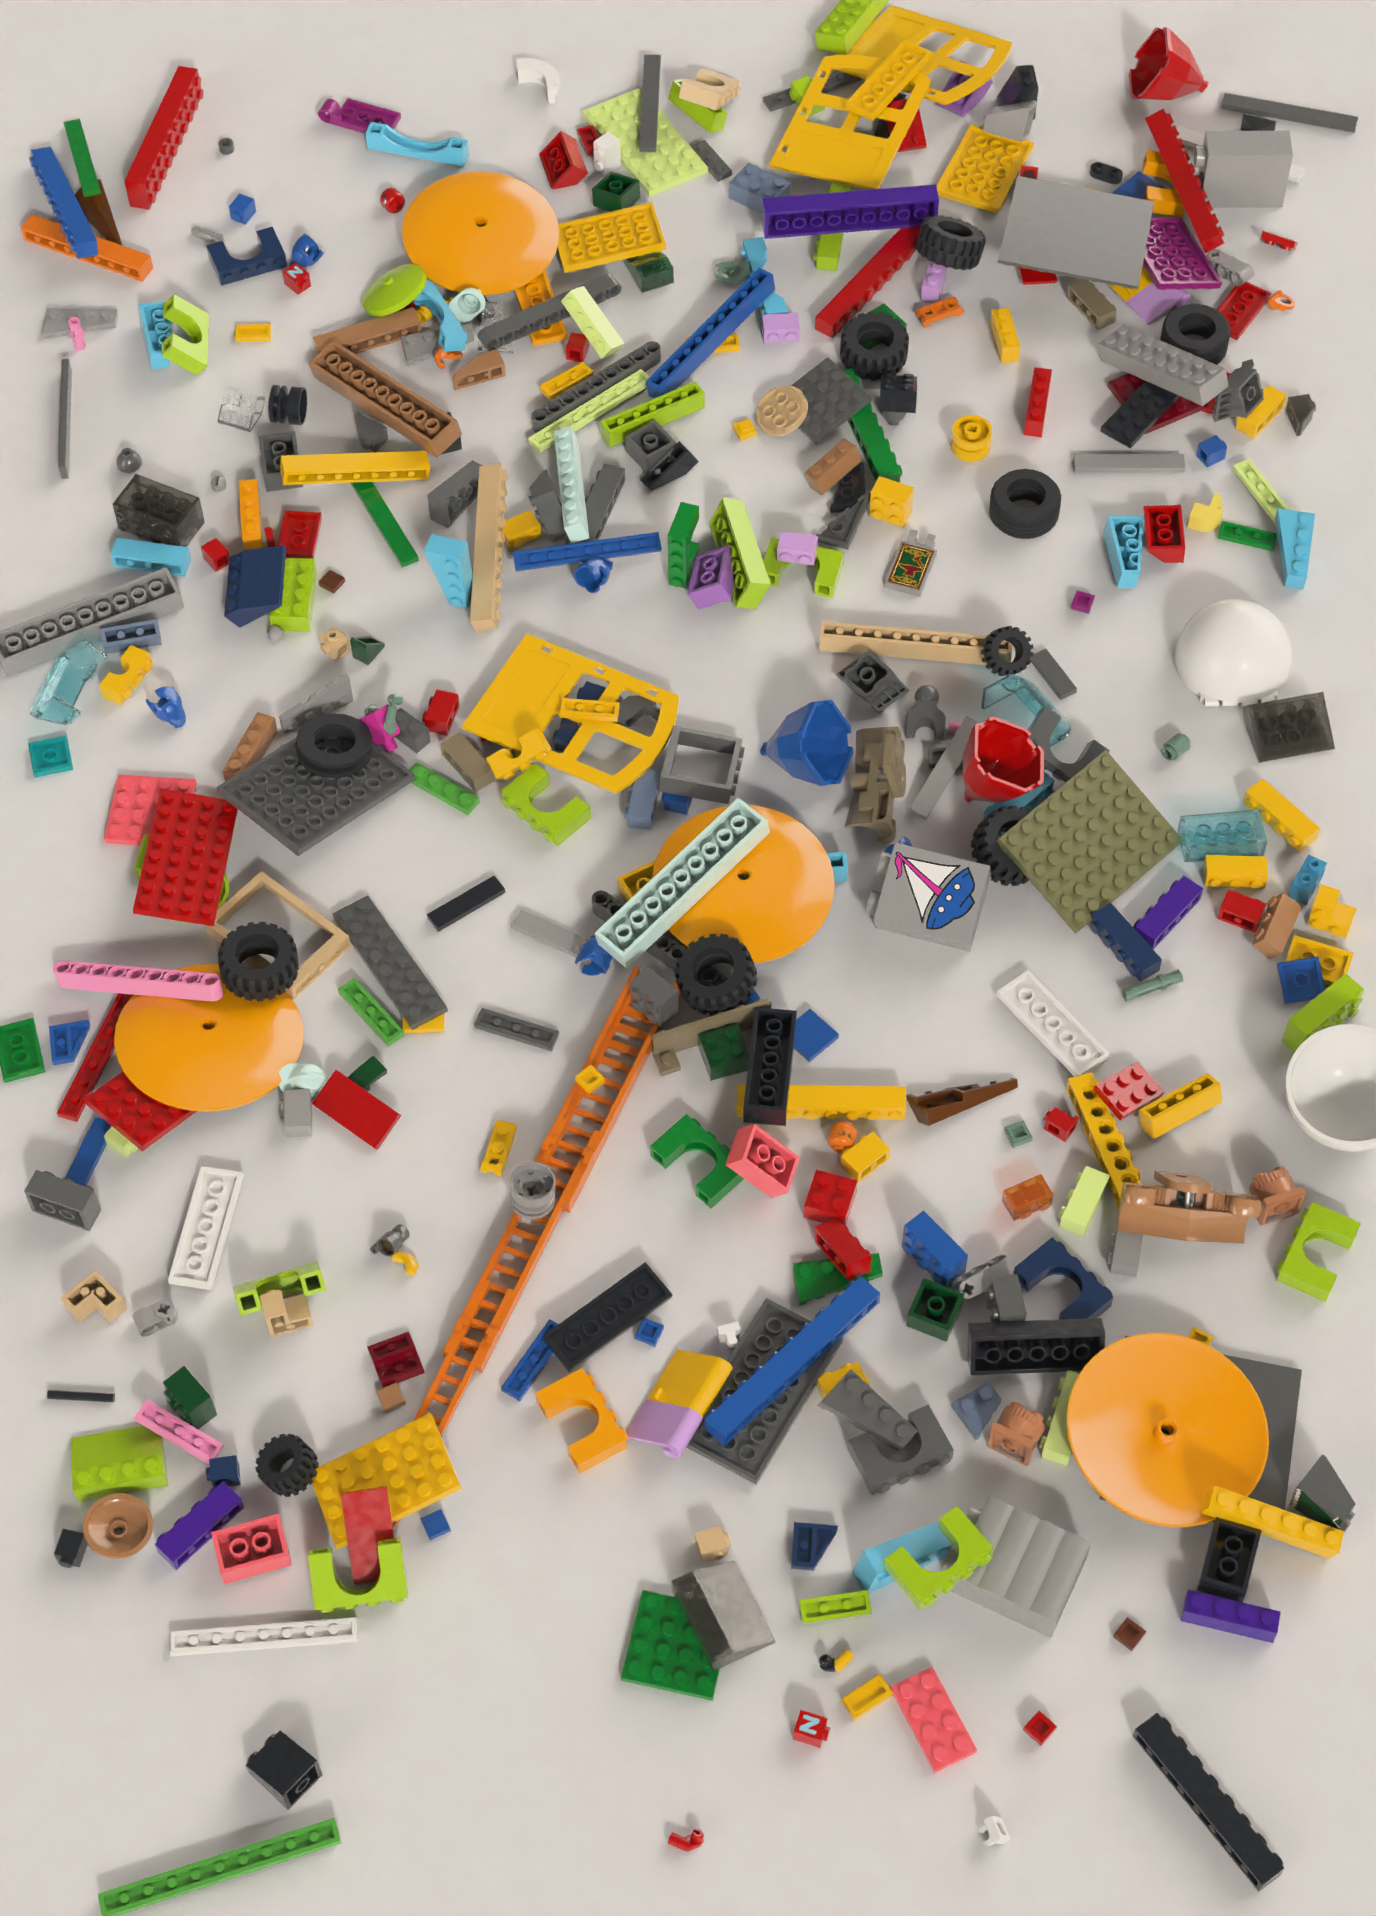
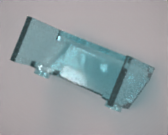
M81 639L55 661L31 709L30 715L36 719L62 725L72 724L76 717L81 714V711L76 709L74 705L85 682L89 679H94L98 673V665L106 660L109 655L85 639Z
M1011 674L983 688L981 705L983 710L1015 693L1035 716L1045 706L1060 715L1062 718L1050 737V747L1070 735L1071 724L1033 682Z

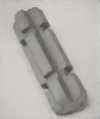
M194 226L191 229L192 235L195 237L200 236L201 239L209 242L214 241V243L224 241L221 234H215V232L204 228L201 230V227Z

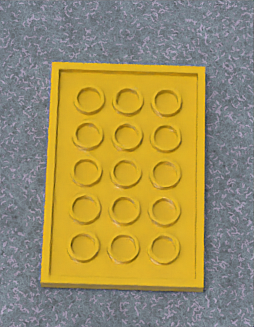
M971 124L937 184L938 196L998 214L1015 184L1017 176L1020 174L1021 165H1025L1034 149V142L1027 140L1018 142L983 132V127Z
M652 202L558 224L559 241L557 248L565 273L667 249Z
M431 1413L316 1468L317 1476L312 1478L313 1488L337 1549L348 1545L341 1493L387 1486L393 1523L462 1489Z

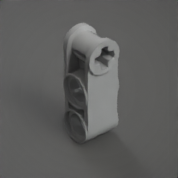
M1213 249L1207 253L1209 262L1217 275L1237 286L1243 285L1254 276V270L1251 265L1219 249Z
M1007 1255L996 1256L990 1261L956 1277L951 1283V1289L964 1293V1299H971L982 1292H986L987 1287L990 1286L991 1278L1014 1275Z

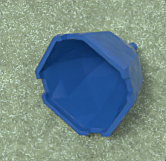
M832 700L811 702L785 717L770 740L763 743L760 754L762 756L767 755L793 778L819 786L839 784L853 756V747L848 746L847 734L851 733V726Z

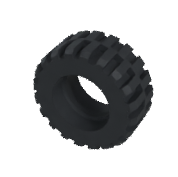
M932 215L922 222L916 241V249L922 257L927 258L930 262H935L937 265L956 270H970L979 264L986 238L981 230H978L976 226H972L968 222L949 216Z
M871 311L868 314L861 313L857 318L853 317L846 323L841 333L840 359L846 369L852 368L855 375L860 376L864 380L868 378L870 381L881 380V375H885V373L900 372L907 361L909 335L906 332L907 329L903 324L901 325L897 318L893 319L892 315H884L883 312L873 313ZM867 340H878V342L883 343L888 348L881 351H871L862 347L861 343Z
M1010 805L1008 808L1006 806L999 807L981 821L974 830L973 839L971 840V847L974 848L972 856L977 859L976 863L990 866L991 881L995 883L1000 881L1001 885L1008 886L1010 883L1012 886H1018L1029 881L1020 868L1002 851L1000 845L996 842L999 832H1007L1029 814L1026 808L1020 807L1017 809V806Z
M259 921V924L250 922L246 926L240 925L236 928V931L232 930L227 934V938L222 940L221 947L218 949V963L222 982L230 992H234V995L239 998L243 996L245 1000L249 1001L257 999V1002L263 1001L266 998H269V1000L274 999L275 995L279 994L280 996L285 993V989H289L298 976L299 963L294 939L290 934H287L285 929L281 927L278 929V926L270 923L268 925L266 922ZM257 954H266L276 959L272 964L259 969L247 968L241 964L248 957Z
M715 933L709 934L710 937H699V941H692L688 944L689 948L687 950L683 949L680 953L682 958H678L676 962V983L683 998L693 1010H698L699 1013L704 1015L709 1012L710 1016H714L718 1012H726L735 1009L741 1004L745 1005L749 1001L747 997L752 996L755 991L753 986L757 985V970L749 951L737 938L731 937L729 939L727 934L717 936ZM718 963L734 966L731 976L722 984L717 986L699 984L700 976L708 967Z

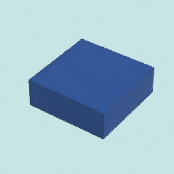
M643 1318L635 1334V1339L655 1347L664 1330V1325Z
M441 1509L420 1518L429 1540L451 1531Z

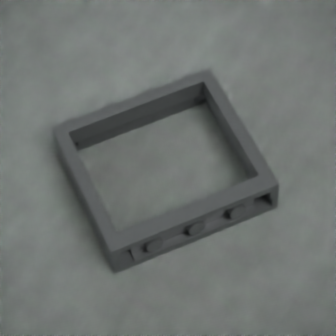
M673 726L660 777L659 791L729 804L731 795L735 796L736 785L733 784L738 783L739 773L736 771H740L742 760L739 758L743 759L745 747H741L742 739ZM678 744L732 754L733 757L726 785L671 775Z

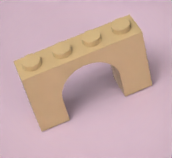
M702 68L698 71L696 80L687 78L682 81L679 98L718 110L739 95L741 88L739 86L740 80Z

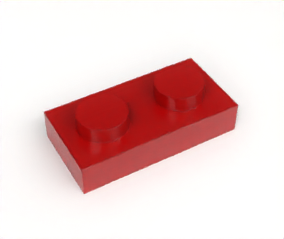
M593 125L578 128L577 135L587 156L594 155L593 142L599 137Z
M1265 231L1261 235V238L1265 239L1264 243L1272 246L1278 243L1281 244L1280 248L1288 251L1291 248L1296 249L1298 245L1296 241Z

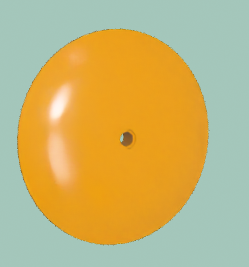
M475 171L445 177L421 191L406 211L402 225V237L405 251L411 262L419 265L427 278L435 284L459 293L466 288H475L477 290L480 289L482 295H496L523 287L546 270L554 258L558 247L559 228L551 206L534 188L507 175Z
M730 805L705 811L678 827L669 836L658 853L652 878ZM749 805L768 820L770 833L669 928V931L688 948V944L692 941H699V937L704 936L706 938L710 937L709 934L715 933L717 936L727 934L729 939L735 937L746 946L754 963H762L792 953L816 934L824 923L832 905L834 875L830 859L822 844L803 824L779 811Z
M219 963L195 964L174 969L217 974L224 992L223 997L217 1001L133 995L121 1011L116 1024L114 1045L116 1056L123 1072L147 1096L179 1109L220 1111L243 1106L265 1096L282 1082L279 1075L281 1068L287 1064L297 1063L303 1046L302 1019L297 1006L286 992L280 996L279 994L275 995L274 999L269 1000V998L258 1002L257 999H252V1001L245 1000L243 996L239 998L223 984Z
M1145 1333L1114 1342L1102 1349L1086 1364L1075 1381L1068 1401V1439L1078 1467L1101 1497L1112 1506L1135 1519L1166 1527H1191L1215 1521L1216 1518L1200 1513L1205 1491L1215 1485L1248 1497L1260 1480L1268 1456L1269 1432L1266 1415L1258 1394L1243 1372L1232 1361L1200 1341L1176 1334ZM1161 1429L1168 1430L1170 1435H1165Z

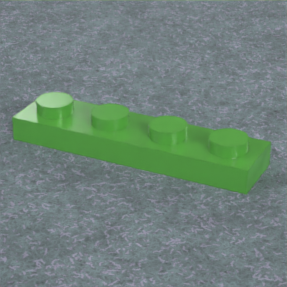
M416 762L410 768V771L415 774V780L411 782L413 785L464 814L469 815L479 804V797Z
M355 978L338 988V993L388 1047L404 1036V1031Z

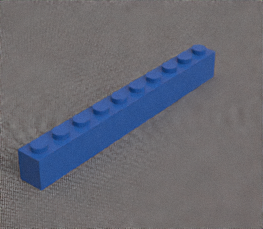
M46 147L31 150V157H29L30 166L34 169L35 177L38 176L39 185L42 186L44 195H47L48 204H51L52 212L56 214L57 222L60 223L62 233H65L67 243L70 242L71 252H75L77 259L97 256L98 248L95 235L52 148Z
M759 267L645 381L648 395L655 399L676 390L776 289L773 274Z
M862 1276L856 1281H851L847 1285L846 1291L841 1295L837 1294L826 1309L822 1308L815 1315V1319L811 1323H805L801 1327L800 1333L795 1337H790L779 1352L775 1351L769 1357L768 1362L764 1366H758L750 1379L743 1380L738 1385L737 1390L732 1395L728 1394L716 1410L712 1409L705 1416V1430L721 1445L725 1446L880 1302V1292Z

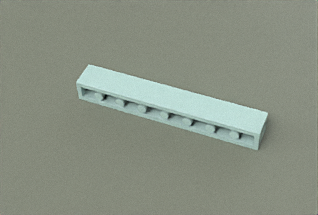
M568 426L554 431L564 529L573 544L589 539L579 444L572 427Z

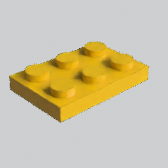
M1294 935L1285 962L1319 957L1323 982L1325 985L1330 986L1345 973H1348L1354 953Z

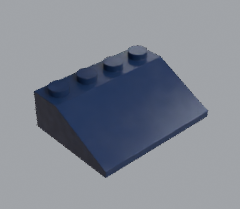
M284 545L243 550L229 558L224 617L239 628L282 606L286 547Z

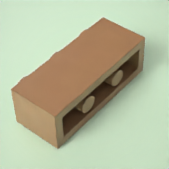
M844 438L804 474L810 488L823 495L862 460L856 445Z
M1281 893L1276 897L1273 896L1267 902V910L1260 919L1261 924L1254 933V941L1251 945L1269 959L1283 953L1302 907L1285 893Z

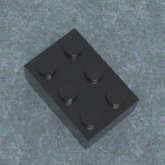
M885 373V375H881L879 411L916 413L917 377L913 374L896 376L895 373Z
M1216 1517L1197 1590L1243 1602L1261 1530Z

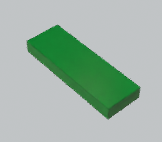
M1222 521L1217 539L1273 551L1277 533Z

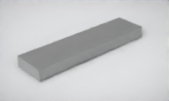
M523 910L519 912L511 924L512 929L573 957H577L581 946L589 941Z

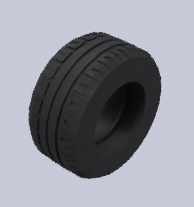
M1187 304L1174 309L1167 315L1163 322L1160 341L1217 365L1227 353L1231 333L1230 325L1227 319L1212 307L1202 304ZM1184 335H1199L1204 337L1205 340H1192Z
M1032 469L1010 471L1001 476L991 489L990 518L993 524L1008 536L1019 539L1040 537L1049 532L1058 521L1061 507V492L1057 484L1040 471ZM1016 500H1030L1039 506L1021 508L1012 502Z

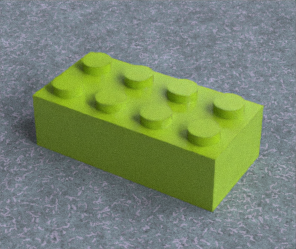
M285 559L282 606L270 612L271 627L273 625L277 626L282 631L310 632L317 581L315 559Z
M1345 973L1288 1019L1282 1042L1295 1053L1298 1047L1316 1032L1328 1027L1343 1025L1345 1020L1348 1018L1352 1019L1359 1012L1358 1007L1363 1000L1364 988Z

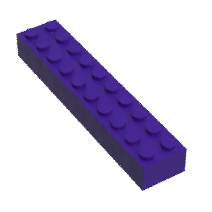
M935 184L763 198L762 226L764 239L921 227L923 220L932 215L938 216L939 196Z

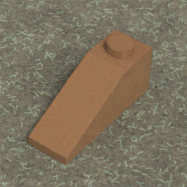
M498 349L479 354L453 374L454 390L504 377L505 364Z

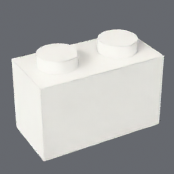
M607 132L593 142L594 167L597 171L607 175L610 171L613 172L621 166L620 140Z

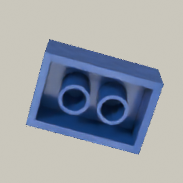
M924 1210L904 1225L903 1250L906 1254L912 1255L917 1260V1264L922 1270H927L932 1275L935 1283L949 1288L953 1279L965 1274L968 1254Z

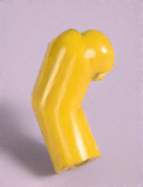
M398 1251L392 1256V1261L406 1266V1274L416 1275L419 1264L414 1256Z

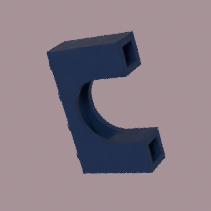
M273 226L256 231L261 252L248 260L233 258L228 253L223 241L206 245L209 260L221 286L288 267L286 254Z
M1053 1237L1014 1267V1275H1018L1020 1285L1027 1292L1051 1275L1069 1277L1077 1284L1080 1296L1060 1312L1059 1319L1098 1318L1112 1305V1292L1106 1286H1102L1097 1281L1096 1276L1092 1272L1087 1271L1079 1259L1075 1256L1072 1257L1067 1252L1065 1246L1061 1242H1057Z

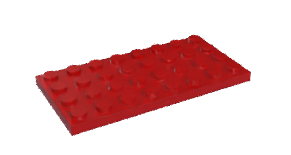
M160 788L133 906V914L207 926L215 925L238 813L236 807L222 798Z

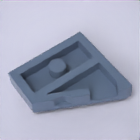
M988 1381L954 1401L951 1407L973 1438L978 1440L984 1427L990 1421L992 1414L1001 1403V1397Z

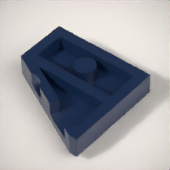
M794 1522L791 1569L814 1571L837 1534L838 1526Z

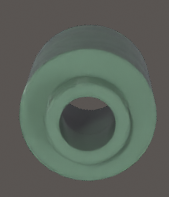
M1178 733L1164 743L1161 753L1169 761L1176 760L1190 749V740L1186 735Z

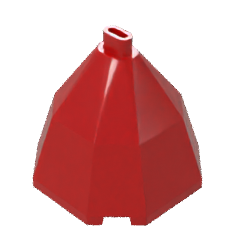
M1163 27V29L1155 28L1137 50L1135 58L1138 59L1135 69H1130L1128 74L1130 97L1133 99L1174 100L1196 91L1203 92L1209 84L1208 81L1204 80L1190 48L1167 27Z
M994 716L981 724H976L972 728L963 753V780L966 789L964 799L966 802L970 803L972 800L1003 803L1022 796L1044 783V750L1032 743L1029 739L1031 733L1026 728Z

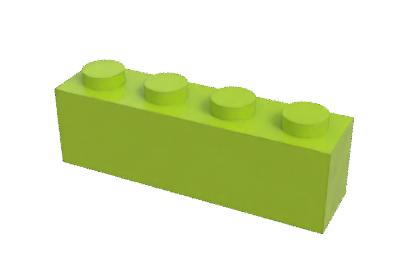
M685 79L674 80L668 99L676 107L684 111L686 115L694 119L697 124L704 127L707 132L723 131L728 112L723 108L713 110L679 98L682 81Z

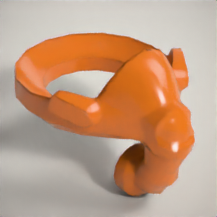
M1282 290L1275 292L1267 302L1269 308L1273 311L1279 309L1284 312L1285 310H1292L1295 306L1294 300L1288 295L1283 294ZM1279 298H1286L1291 304H1285Z
M440 347L435 353L434 359L437 366L444 369L445 362L441 361V359H461L463 353L460 351L444 352L442 347Z

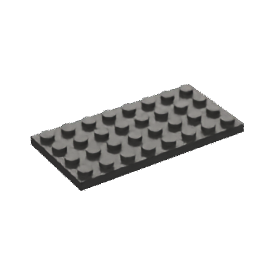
M766 1298L728 1358L727 1362L732 1365L733 1369L708 1412L712 1409L716 1410L721 1405L722 1400L728 1394L732 1395L743 1380H748L753 1376L752 1374L758 1366H764L775 1351L779 1352L790 1337L798 1335L801 1327L805 1323H811L812 1321ZM843 1337L725 1446L721 1445L705 1430L704 1417L686 1448L757 1485L815 1389L817 1379L824 1374L842 1344Z

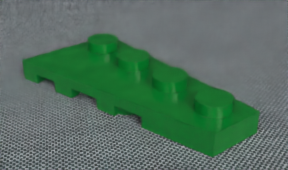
M879 1253L871 1254V1272L862 1275L867 1282L882 1276L883 1272ZM829 1259L793 1263L799 1306L807 1304V1301L824 1298L829 1293L843 1291L851 1281H856L861 1277L859 1276L848 1281Z

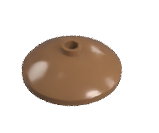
M114 1493L100 1498L88 1509L83 1521V1533L88 1546L98 1555L109 1559H123L138 1553L148 1543L153 1531V1519L147 1505L139 1498L125 1493ZM117 1530L123 1531L120 1535L115 1534Z

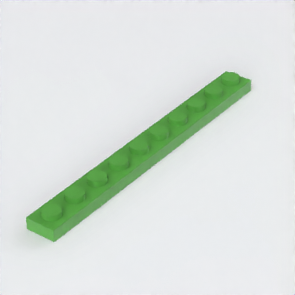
M331 1818L99 1893L98 1899L102 1916H119L341 1844L336 1820Z

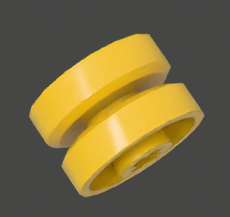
M967 415L957 419L952 429V453L958 459L965 462H977L986 458L991 446V424L985 418L978 415Z

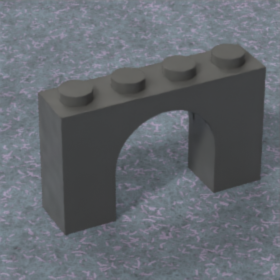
M1045 706L1039 710L1028 728V731L1031 733L1029 739L1036 747L1040 746L1044 750V770L1047 769L1053 773L1054 778L1068 782L1105 750L1109 753L1110 750L1096 740H1092L1087 743L1075 763L1070 764L1059 761L1051 752L1050 737L1062 717Z
M929 1404L908 1413V1422L918 1430L915 1437L920 1446L918 1454L909 1461L893 1462L886 1459L879 1452L869 1432L848 1440L847 1450L872 1495L885 1493L895 1484H905L911 1477L918 1474L920 1476L924 1475L937 1465L944 1466L953 1458L954 1449Z

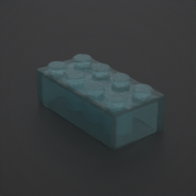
M1260 810L1180 816L1177 830L1181 838L1184 862L1205 861L1206 855L1264 856L1267 839Z

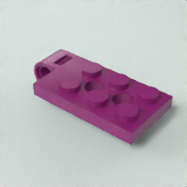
M347 98L341 109L335 100L326 99L318 111V116L323 122L364 134L370 122L378 123L381 121L380 124L388 125L394 130L401 119V113L349 98Z

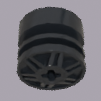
M273 385L268 400L270 422L277 423L279 421V423L283 424L286 418H288L289 424L303 425L307 413L306 388L292 386L288 393L287 386Z

